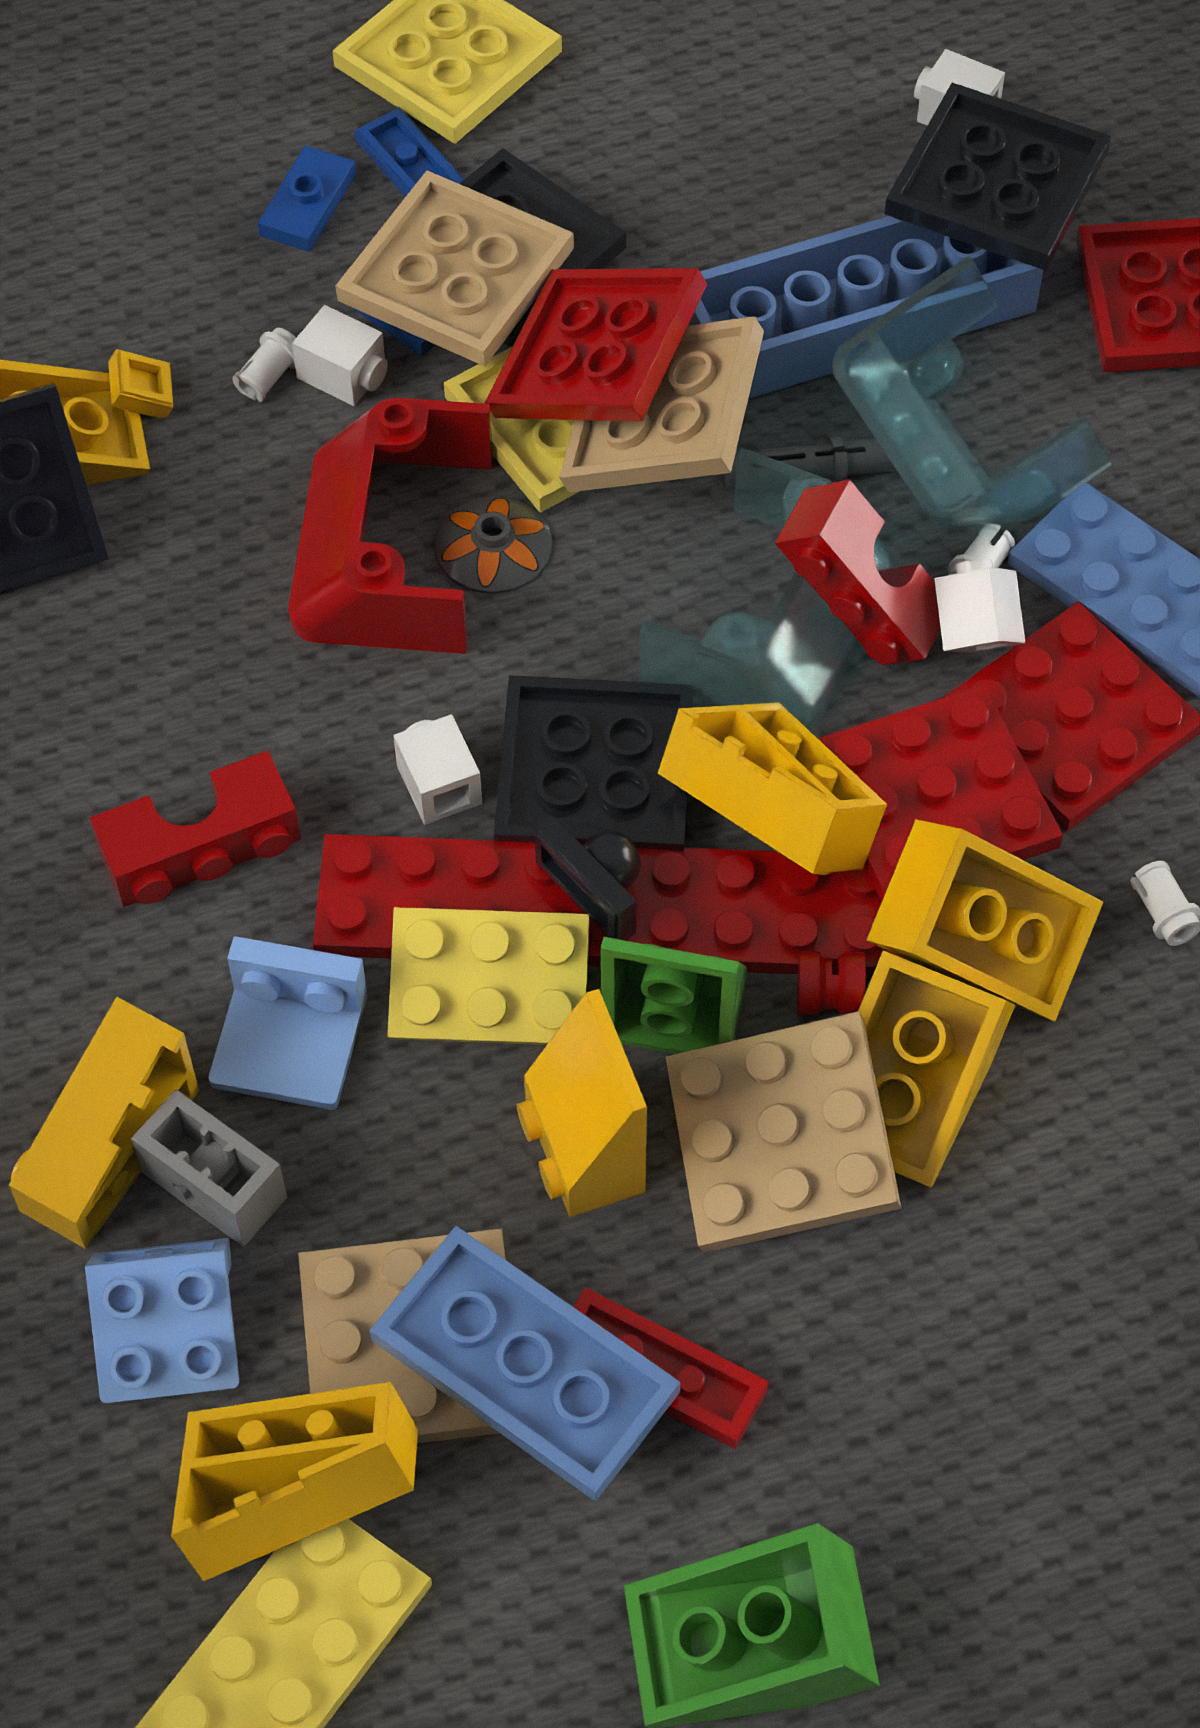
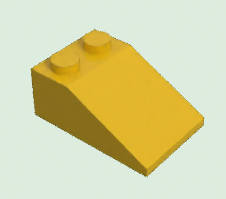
M0 360V399L54 383L56 385L86 485L148 474L150 466L140 413L111 406L109 373Z
M916 819L867 941L908 961L1005 999L1016 1007L1055 1022L1103 901L963 829Z
M883 950L858 1011L864 1020L894 1172L932 1187L987 1075L1015 1005L1005 999Z
M596 989L585 993L525 1073V1101L516 1105L520 1123L528 1142L540 1139L547 1159L541 1160L538 1163L547 1194L551 1200L562 1197L569 1217L645 1193L647 1106L600 990Z

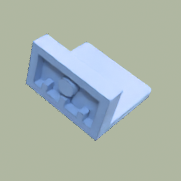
M234 936L227 957L234 992L208 1076L210 1086L214 1089L317 1108L336 1109L339 1104L368 997L362 959Z
M229 1238L93 1253L85 1265L99 1396L103 1403L232 1389L238 1386L240 1377L228 1279L232 1266Z

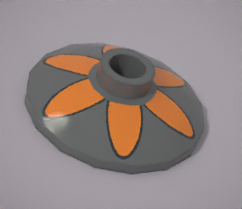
M494 495L471 499L454 508L439 525L434 546L438 564L450 580L470 591L497 594L515 591L534 581L549 563L553 541L549 524L535 508L518 499ZM489 531L502 532L496 536H489L484 534Z

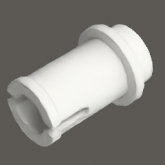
M275 328L273 332H264L259 339L261 346L243 368L233 376L232 380L236 388L251 399H257L259 402H262L267 392L287 368H295L292 343L296 337L283 328Z
M992 523L985 524L966 552L955 556L951 560L948 567V575L957 574V563L976 559H992L993 567L999 568L1009 555V552L1015 547L1014 538L1006 530L993 546L991 545V540L1001 526Z
M1155 861L1143 866L1135 873L1136 877H1132L1130 880L1131 885L1138 892L1155 921L1153 925L1155 936L1159 939L1165 938L1168 945L1171 946L1183 944L1194 938L1200 932V908L1195 903L1188 902L1171 874L1169 865L1165 861Z

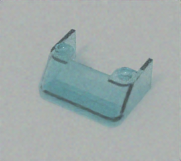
M969 255L844 342L836 351L832 362V371L835 379L919 504L934 523L943 527L1030 520L1112 465L1091 424L1083 415L1024 457L989 478L935 399L954 387L963 373V358L952 339L1000 307Z
M741 448L736 462L734 512L782 530L805 488L833 482ZM877 537L874 545V560L877 570L894 568L893 556ZM795 571L769 621L748 613H729L714 621L703 641H700L645 619L640 628V682L694 685L693 703L702 707L779 702L813 733L820 725L861 643L843 622L831 613L829 606L806 579Z

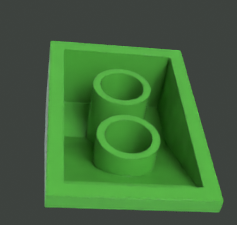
M603 937L601 945V995L621 1044L679 1054L735 1040L745 996L747 967L738 961L727 960L718 956H705L662 948L653 944H640Z
M819 1523L624 1585L644 1723L648 1728H664L809 1707L880 1686L853 1546Z

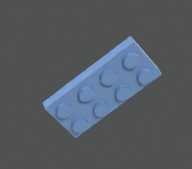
M1082 480L1009 552L1007 564L1068 607L1079 601L1130 650L1200 698V559Z
M458 1226L454 1227L369 1330L371 1341L595 1502L680 1393V1381Z

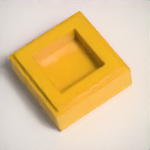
M116 349L108 361L111 406L156 418H167L174 408L170 363Z

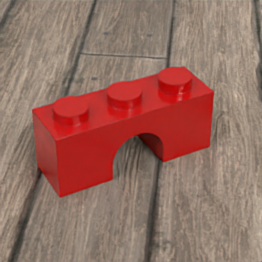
M850 479L805 488L780 532L775 545L793 564L795 571L805 578L825 601L831 613L843 622L862 644L865 652L877 663L888 665L926 659L941 629L934 580L920 563L877 570L874 560V545L885 521Z
M268 750L209 772L216 806L206 819L196 824L180 826L165 821L157 813L150 795L89 817L97 847L123 908L137 902L141 904L158 902L165 898L173 888L197 879L201 881L215 880L225 875L233 865L257 856L260 858L275 857L287 850L291 843L301 840L296 808Z

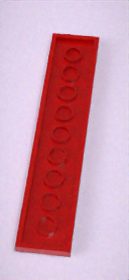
M324 834L313 950L349 957L391 959L394 907L585 913L536 863L535 843ZM637 848L640 854L641 868L637 879L626 890L637 901L636 933L626 941L653 944L662 948L705 956H718L727 960L738 961L747 967L746 972L797 974L799 950L819 951L825 958L838 959L844 952H864L866 977H872L883 950L896 955L867 941L880 908L881 900L865 867L857 870L833 872L829 875L812 874L778 851L684 848V851ZM591 919L589 925L588 966L601 967V945L603 937L607 936Z

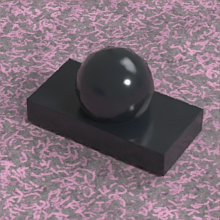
M553 815L537 825L534 833L536 863L585 914H589L590 919L608 938L626 941L636 933L637 901L626 890L637 879L641 868L640 854L633 841L620 832L603 831L589 837L582 846Z

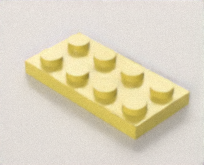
M350 1519L275 1550L135 1728H324L432 1586L431 1578Z

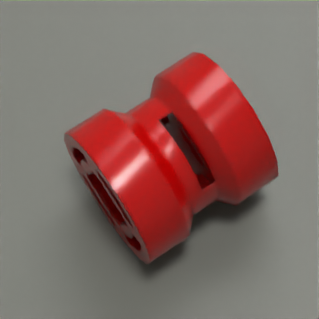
M799 950L797 1015L817 1016L822 1010L836 1009L841 1015L857 1012L865 996V953L844 952L838 959L825 958L819 951Z

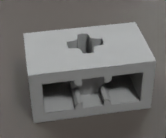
M175 1090L131 1138L141 1172L242 1247L246 1246L287 1199L280 1164L178 1090Z

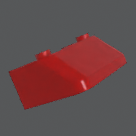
M390 398L378 403L322 445L314 456L288 606L291 626L300 638L313 643L467 654L468 638L464 590L404 586L405 565L399 552L385 544L363 542L375 462L492 470L493 452L490 404Z

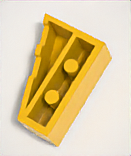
M779 702L679 708L658 770L659 775L812 874L829 875L838 871L863 869L887 803Z
M116 996L30 1149L21 1155L14 1166L9 1187L20 1212L79 1246L87 1248L141 1173L131 1138L175 1090H178L190 1100H193L199 1092L183 1032Z
M391 1381L188 1412L171 1536L204 1582L414 1490L418 1428Z

